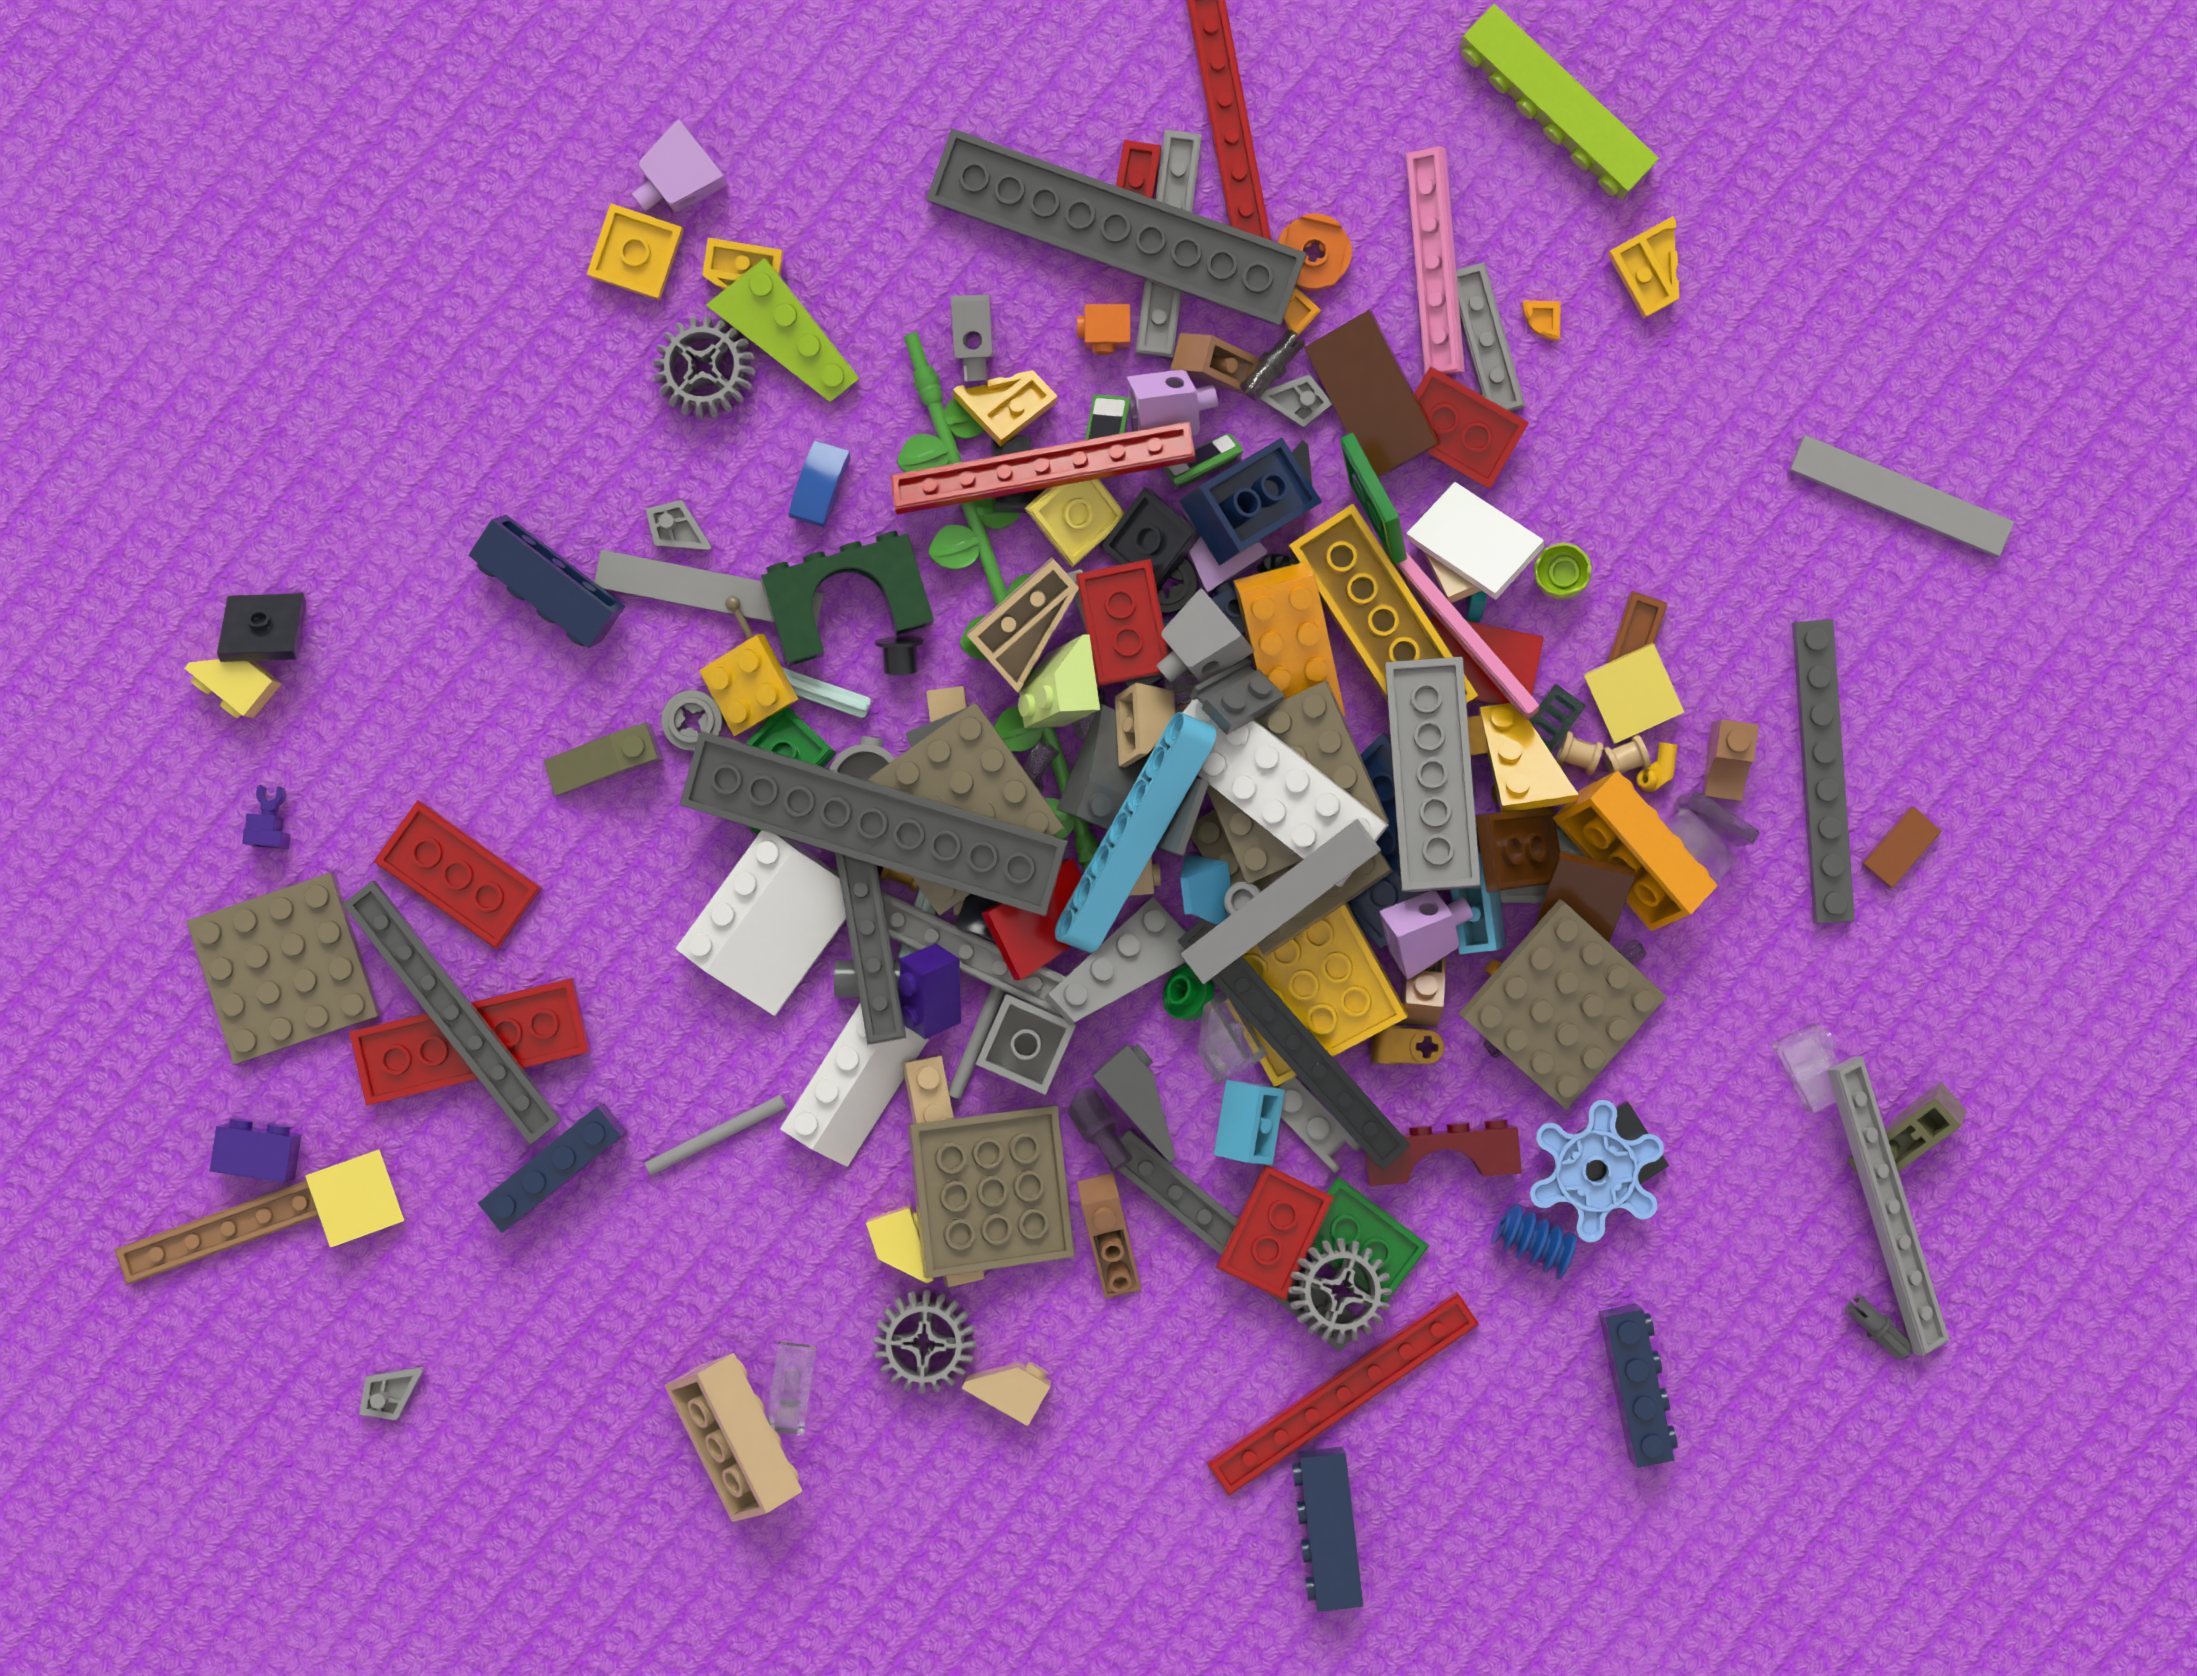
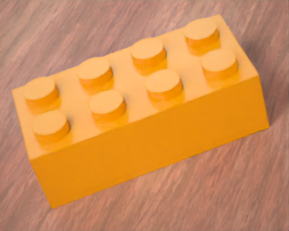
M1306 561L1233 580L1246 639L1255 650L1250 654L1253 669L1255 671L1260 670L1285 695L1283 700L1323 681H1328L1343 717L1346 716L1317 581L1309 563Z
M1618 770L1577 792V802L1565 804L1553 817L1554 821L1586 857L1635 869V878L1625 902L1650 931L1691 915L1718 886L1709 876L1707 869L1694 859L1684 847L1682 840L1667 828L1659 818L1656 810L1647 805L1634 790L1633 784L1623 777Z

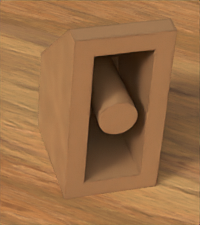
M1180 333L1170 370H1184L1190 379L1208 385L1212 384L1213 386L1245 395H1252L1261 359L1213 335Z

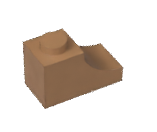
M1723 719L1712 722L1702 797L1743 801L1747 775L1755 758L1759 724Z

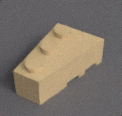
M1051 557L966 632L968 638L1017 693L1022 688L1024 681L1040 657L1042 650L1062 619L1079 587Z

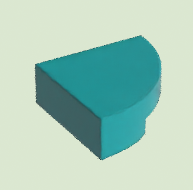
M1480 591L1467 597V621L1480 622V619H1482L1486 605L1485 592Z

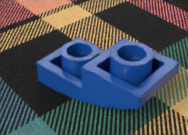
M814 440L792 498L788 513L790 518L825 527L838 499V485L851 459L848 450Z

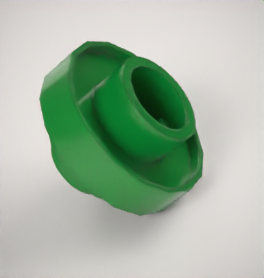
M1182 965L1174 970L1168 977L1163 989L1164 1006L1170 1016L1185 1022L1196 1021L1204 1016L1214 999L1215 986L1212 979L1202 984L1189 965Z

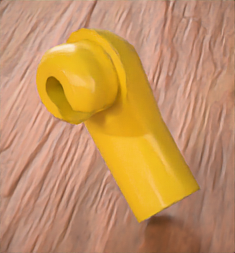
M1659 742L1657 761L1652 763L1650 767L1641 770L1636 777V783L1643 791H1655L1672 780L1675 772L1678 744Z

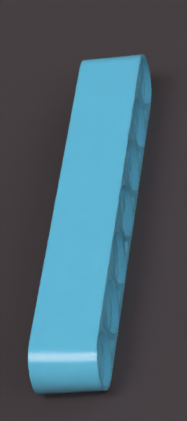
M1177 712L1170 719L1061 913L1055 928V938L1058 941L1088 953H1094L1100 947L1209 755L1216 739V728L1182 712Z

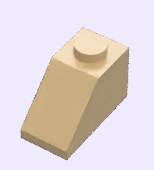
M1135 683L1115 696L1119 767L1126 768L1147 755L1156 746L1170 719L1177 713L1174 691Z
M1029 1361L1026 1366L1016 1362L968 1375L962 1384V1389L1028 1426L1050 1389L1051 1380L1046 1378L1048 1372L1040 1366Z

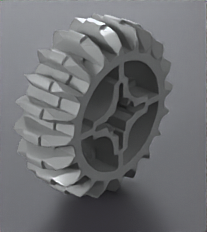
M705 316L703 327H699L697 319L691 317L689 318L690 329L686 330L678 322L675 324V327L680 333L679 335L674 337L669 332L664 334L665 339L670 345L668 347L657 345V352L665 357L664 359H654L652 364L655 368L663 369L664 371L656 373L653 378L656 383H665L659 389L662 397L672 394L668 402L672 408L679 406L683 402L681 406V413L688 416L693 407H695L696 417L703 419L705 409L709 408L711 416L718 418V406L723 405V408L730 413L733 411L731 404L728 402L730 399L734 398L738 403H743L744 398L738 392L739 388L746 391L752 389L751 383L744 380L743 377L755 376L756 371L754 368L744 365L751 363L755 358L753 353H742L748 348L749 343L745 338L736 341L740 334L736 328L733 327L725 333L727 329L725 320L721 319L713 328L712 318ZM709 339L718 341L716 345L711 344L709 348L703 351H696L688 346L698 340ZM728 349L731 350L734 359L733 374L729 381L720 373V365L725 359L723 355ZM679 354L688 362V371L683 376L685 381L680 387L675 378V364ZM691 357H694L699 363H709L712 372L717 378L704 371L700 372ZM706 384L714 385L720 389L719 392L709 396H694L690 394L693 389L697 391L702 385Z
M1336 1239L1334 1251L1329 1241H1322V1254L1314 1247H1310L1307 1251L1312 1261L1309 1262L1304 1258L1297 1260V1263L1305 1269L1303 1274L1292 1271L1290 1274L1291 1278L1300 1281L1299 1287H1288V1293L1299 1294L1300 1300L1290 1303V1308L1299 1309L1303 1307L1304 1311L1297 1316L1296 1320L1299 1323H1303L1311 1319L1312 1321L1307 1327V1332L1310 1334H1314L1322 1327L1320 1339L1323 1341H1328L1333 1331L1336 1343L1344 1342L1345 1331H1347L1351 1341H1358L1359 1333L1357 1328L1359 1327L1364 1334L1370 1335L1372 1328L1367 1321L1370 1319L1376 1324L1383 1322L1382 1317L1375 1313L1376 1309L1389 1310L1390 1305L1380 1301L1381 1295L1388 1296L1392 1294L1391 1288H1381L1380 1282L1387 1281L1390 1278L1389 1273H1376V1270L1383 1265L1381 1259L1368 1263L1373 1252L1370 1248H1365L1360 1255H1357L1359 1251V1242L1352 1241L1347 1251L1344 1239ZM1338 1258L1344 1259L1341 1268L1337 1269L1336 1274L1331 1279L1314 1276L1318 1269L1328 1261ZM1354 1265L1358 1266L1365 1275L1368 1284V1294L1357 1289L1354 1284ZM1343 1281L1346 1285L1342 1288H1347V1292L1356 1297L1346 1296L1335 1300L1334 1297L1337 1294H1332V1289L1324 1287L1323 1284L1340 1285ZM1311 1287L1322 1292L1325 1296L1326 1306L1324 1310L1327 1311L1325 1318L1319 1314L1312 1302ZM1353 1302L1364 1305L1363 1310L1352 1320L1336 1323L1338 1314H1342L1347 1304Z
M926 1289L923 1293V1301L918 1302L917 1294L915 1291H911L908 1294L909 1305H906L904 1300L898 1297L894 1301L898 1312L889 1307L884 1309L883 1314L890 1320V1323L878 1320L876 1324L877 1329L886 1333L885 1335H875L873 1337V1343L885 1345V1348L875 1352V1358H888V1361L881 1366L880 1370L882 1373L888 1372L892 1368L896 1370L890 1380L893 1384H896L901 1376L907 1379L904 1384L905 1391H910L914 1381L919 1382V1394H925L927 1382L932 1383L935 1393L940 1392L941 1383L939 1379L943 1378L948 1386H953L955 1380L951 1372L953 1371L962 1377L966 1373V1369L959 1361L965 1363H972L973 1356L963 1350L976 1347V1340L964 1338V1336L974 1332V1325H961L968 1318L969 1314L967 1311H963L957 1316L953 1313L959 1304L957 1300H953L948 1308L942 1305L945 1300V1293L940 1292L936 1302H931V1291ZM920 1312L917 1330L904 1332L903 1335L894 1334L896 1326L905 1317ZM932 1313L939 1315L949 1323L955 1337H948V1334H941L934 1329ZM926 1324L928 1339L935 1341L936 1344L935 1346L930 1344L924 1360L921 1343L915 1342L914 1338H920ZM894 1346L913 1352L917 1359L918 1370L907 1366L899 1358ZM946 1349H956L953 1357L947 1364L939 1369L929 1371L932 1354L938 1351H946Z

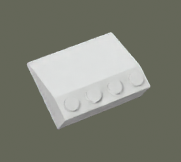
M761 830L675 949L717 980L776 1016L846 921L839 874L793 839Z

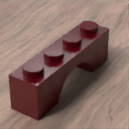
M1507 1119L1484 1121L1485 1127L1471 1129L1469 1122L1446 1124L1447 1131L1432 1132V1126L1430 1125L1409 1127V1134L1402 1135L1411 1146L1383 1171L1363 1150L1366 1183L1369 1186L1408 1183L1410 1174L1417 1162L1425 1155L1442 1149H1451L1464 1153L1474 1163L1478 1173L1484 1177L1521 1174L1518 1127L1508 1125Z

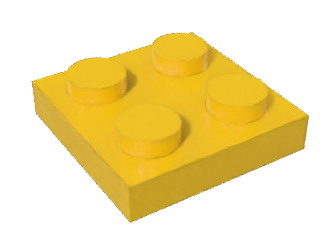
M610 203L586 275L589 278L660 301L684 229L681 226Z
M764 633L755 635L699 670L734 737L745 733L799 700Z

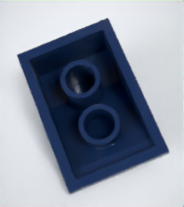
M1283 438L1276 440L1201 484L1179 500L1219 566L1322 503Z

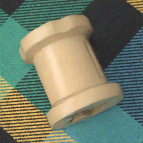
M1567 731L1559 746L1556 762L1560 765L1564 762L1585 769L1586 774L1592 775L1599 763L1603 743L1597 742L1592 744L1573 737V733Z
M1639 735L1632 737V741L1614 749L1606 747L1602 750L1603 758L1610 774L1617 770L1622 774L1640 766L1643 768L1651 766L1647 748Z

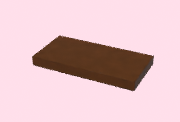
M1367 310L1304 347L1347 433L1353 432L1378 479L1440 445L1373 311Z

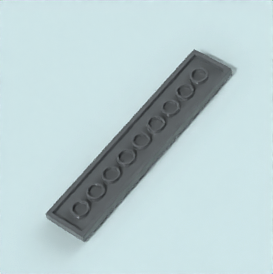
M951 128L926 201L930 204L1278 327L1282 325L1307 257V253L953 128Z
M706 731L699 732L679 804L1043 916L1048 914L1069 842L1058 837Z

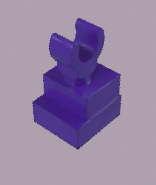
M259 785L256 790V797L260 802L261 815L246 813L242 844L252 847L289 849L291 834L282 832L283 818L277 817L279 806L285 801L286 790L278 786L276 797L268 801L266 798V787Z

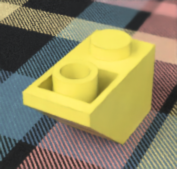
M217 659L189 662L184 668L194 676L190 681L198 689L208 695L213 691L223 699L220 706L237 719L241 715L254 719L282 685L280 681L255 661L220 662Z
M912 1204L867 1220L866 1225L879 1260L925 1283L934 1281L935 1277L927 1279L923 1274L917 1212L914 1213Z

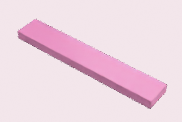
M1438 146L1406 153L1424 373L1426 374L1429 367L1432 366L1446 375L1465 373L1446 148Z
M1380 542L1381 547L1383 548V550H1384L1385 553L1387 554V552H1386L1384 546H1383L1382 543ZM1407 554V560L1396 565L1392 563L1404 581L1524 719L1529 720L1538 713L1540 705L1414 560Z

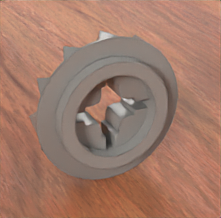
M697 690L680 692L674 695L663 709L661 723L664 734L672 744L681 749L694 751L699 731L692 727L683 728L679 731L687 720L682 709L683 707L694 715L706 711L698 721L701 731L716 735L720 734L723 719L721 711L715 700L706 693Z

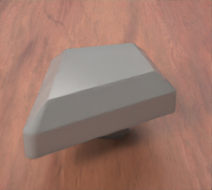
M1310 374L1257 394V399L1302 428L1333 405Z
M683 500L646 508L655 546L712 550L711 544Z
M416 1367L366 1376L359 1415L397 1421L424 1372V1368Z

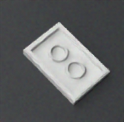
M1456 482L1447 489L1406 533L1407 541L1495 600L1544 548L1543 539Z

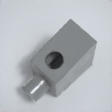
M990 295L950 296L954 358L963 359L964 381L987 380L986 357H994ZM971 332L979 333L980 346L976 349H969L967 347V335Z
M1201 588L1162 631L1161 636L1173 651L1156 666L1170 683L1188 668L1202 683L1238 663L1255 650Z

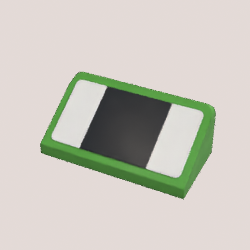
M1094 394L1085 440L1125 433L1130 409L1129 397Z
M1227 433L1194 449L1196 462L1164 467V471L1173 489L1179 490L1241 459L1243 449L1236 439Z

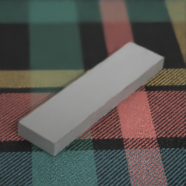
M1485 262L1456 270L1460 322L1480 393L1511 412L1524 409L1526 407Z

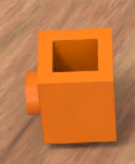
M1085 304V315H1077V338H1085V349H1092V353L1095 355L1115 354V349H1130V304Z

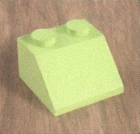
M1081 635L1048 652L1019 691L1018 709L1023 717L1024 728L1064 727L1100 710L1090 635Z

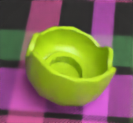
M1562 542L1542 550L1533 564V573L1537 587L1546 596L1558 600H1567L1576 597L1586 589L1591 579L1592 567L1588 555L1577 545Z

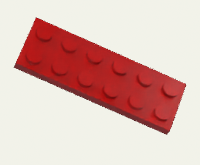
M574 978L471 1002L522 1068L591 1052ZM427 1013L349 1032L366 1106L478 1079Z

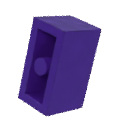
M937 943L900 958L898 983L901 992L904 1025L923 1039H927L960 1024L959 958Z
M230 1118L229 1124L216 1126L209 1172L278 1182H288L295 1179L302 1134L290 1133L291 1126L269 1123L267 1124V1129L252 1127V1120Z

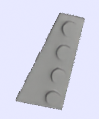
M1152 897L1106 939L1094 953H1091L1048 993L1045 998L1072 1025L1186 963L1180 954L1185 949L1177 941L1186 932Z

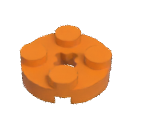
M1319 213L1303 215L1291 224L1289 223L1283 229L1278 239V243L1302 252L1304 248H1310L1312 243L1319 244V251L1324 253V257L1317 258L1315 262L1309 261L1307 255L1296 287L1299 289L1320 291L1332 288L1345 275L1352 257L1350 239L1339 222L1330 216Z

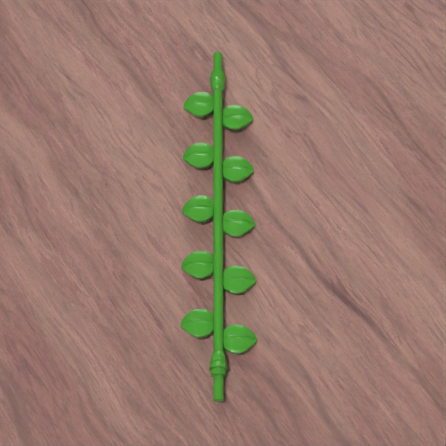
M918 332L910 333L904 336V340L915 372L912 373L915 381L913 386L918 391L923 404L928 407L938 437L929 434H916L909 438L898 455L897 465L903 472H910L960 463L962 460L953 435L960 439H971L977 437L985 430L955 398H952L944 411L939 374L935 373L933 366L929 367ZM993 498L961 503L969 528L961 525H947L943 527L934 537L929 547L928 555L938 566L949 570L966 568L979 555L997 606L1032 574H1024L1016 578L1010 584L1007 593L985 526L994 530L1006 528L1013 524L1022 513H993ZM986 615L976 617L968 624L959 643L964 653L981 661L989 660L968 638L966 632ZM1034 668L1031 669L1026 680L1024 681V684L1031 676V674L1034 672ZM1018 707L1006 709L998 717L994 725L995 729L1012 752L1028 750L1034 747L1042 737L1062 795L1070 777V772L1054 727L1024 728L1023 717L1020 715ZM1045 798L1065 826L1053 836L1064 839L1071 833L1072 829L1074 830L1078 864H1082L1085 872L1100 846L1096 837L1090 833L1086 822L1056 810L1059 799Z

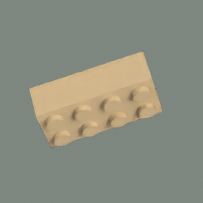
M734 1353L701 1364L664 1385L732 1522L767 1514L803 1492L798 1483V1473L794 1466L788 1462L781 1448V1439L777 1432L771 1428L764 1414V1405L761 1399L754 1394L747 1380V1371L744 1365L737 1360Z

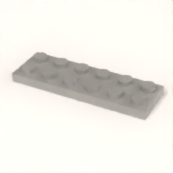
M1463 657L1385 662L1402 893L1478 888L1481 884Z

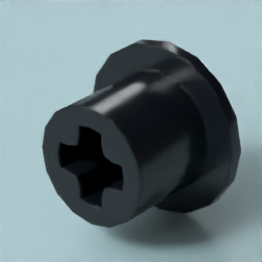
M896 636L875 640V646L883 648L884 673L888 675L916 673L918 671L917 646L924 644V639L914 636Z

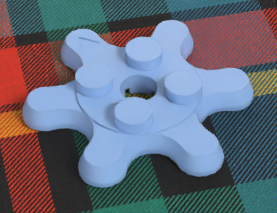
M1598 1100L1590 1106L1588 1125L1585 1130L1578 1134H1569L1555 1123L1543 1124L1536 1133L1538 1145L1552 1154L1555 1160V1169L1550 1177L1539 1180L1532 1185L1530 1198L1539 1208H1549L1559 1202L1571 1203L1578 1212L1576 1232L1586 1242H1596L1604 1235L1605 1218L1613 1209H1627L1633 1216L1639 1219L1651 1218L1657 1210L1656 1198L1652 1193L1641 1187L1638 1181V1174L1644 1165L1655 1162L1662 1156L1664 1150L1663 1142L1654 1134H1644L1635 1140L1621 1138L1615 1128L1617 1109L1615 1105L1607 1100ZM1593 1160H1601L1606 1166L1605 1176L1598 1181H1591L1586 1176V1165Z

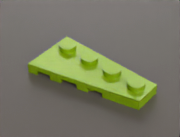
M763 258L706 304L712 311L829 402H832L860 379L766 258Z

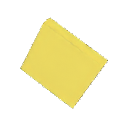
M1099 479L1046 488L1024 508L1061 557L1071 567L1076 565L1103 541L1125 514Z
M1653 643L1583 674L1614 744L1684 713Z
M380 1150L305 1175L330 1248L404 1221Z

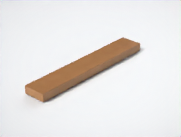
M303 1181L114 1250L125 1282L128 1285L310 1220L319 1215L307 1181Z

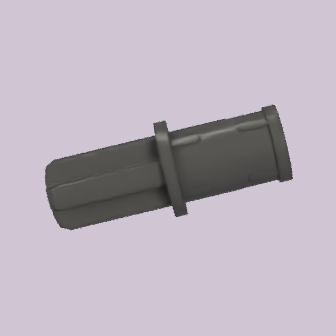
M1861 1294L1853 1298L1857 1303V1307L1851 1301L1846 1305L1845 1313L1867 1331V1337L1870 1340H1877L1898 1360L1910 1355L1912 1351L1910 1340L1891 1323L1892 1318L1890 1316L1882 1315Z

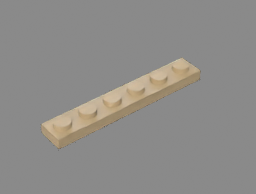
M942 1055L902 1063L913 1123L954 1118ZM983 1270L943 1276L944 1284L948 1288L985 1279Z

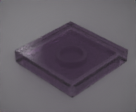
M1699 791L1680 795L1673 805L1736 847L1754 844L1760 834L1758 829Z

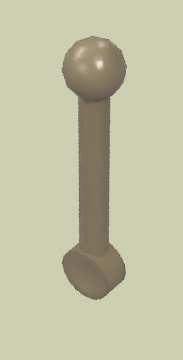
M735 596L727 598L726 608L733 611L747 639L749 640L754 637L739 608L740 600Z

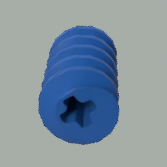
M1519 1204L1512 1205L1502 1215L1494 1228L1490 1241L1492 1245L1500 1237L1503 1238L1502 1250L1504 1252L1513 1244L1516 1245L1515 1257L1518 1259L1527 1251L1530 1252L1529 1265L1531 1266L1540 1258L1543 1259L1542 1272L1547 1273L1553 1266H1556L1557 1280H1560L1568 1270L1576 1250V1236L1574 1233L1567 1232L1563 1235V1229L1559 1225H1554L1549 1229V1221L1546 1218L1536 1221V1215L1532 1211H1527L1522 1215V1207Z

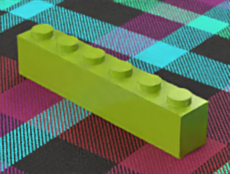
M1495 4L1463 35L1458 47L1462 50L1461 55L1465 61L1474 68L1479 66L1489 75L1488 80L1491 85L1500 93L1504 94L1507 92L1517 101V109L1528 119L1534 117L1544 127L1543 132L1549 140L1557 145L1560 143L1572 153L1570 157L1573 162L1585 171L1589 169L1599 178L1598 184L1610 196L1617 195L1622 200L1659 160V157Z

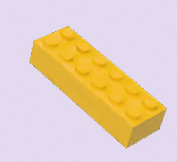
M1351 504L1289 545L1288 551L1296 562L1302 563L1307 561L1315 573L1321 602L1387 703L1385 662L1453 657L1354 504ZM1464 674L1467 704L1476 698L1478 694Z

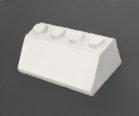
M860 1003L780 1129L810 1149L848 1167L905 1078L902 1063L916 1060L929 1038L923 1039L905 1026L906 1039L867 1045Z

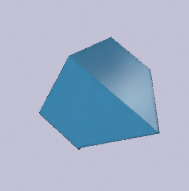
M1193 854L1185 855L1180 877L1184 914H1193L1218 925L1230 916L1224 904L1226 892L1231 887L1228 862Z

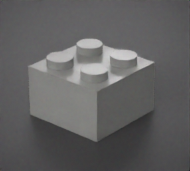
M1007 993L976 1065L1046 1095L1077 1023L1070 1025L1063 1017H1059Z

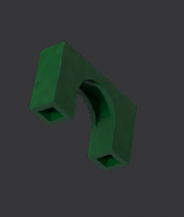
M890 531L876 536L877 542L862 546L861 541L851 542L840 546V553L826 556L824 551L816 552L803 557L804 563L789 567L788 562H781L766 568L767 573L761 575V584L787 667L823 657L824 649L812 612V598L817 588L825 580L837 574H859L871 580L879 588L884 597L895 636L932 625L934 618L908 533L898 536L897 531Z

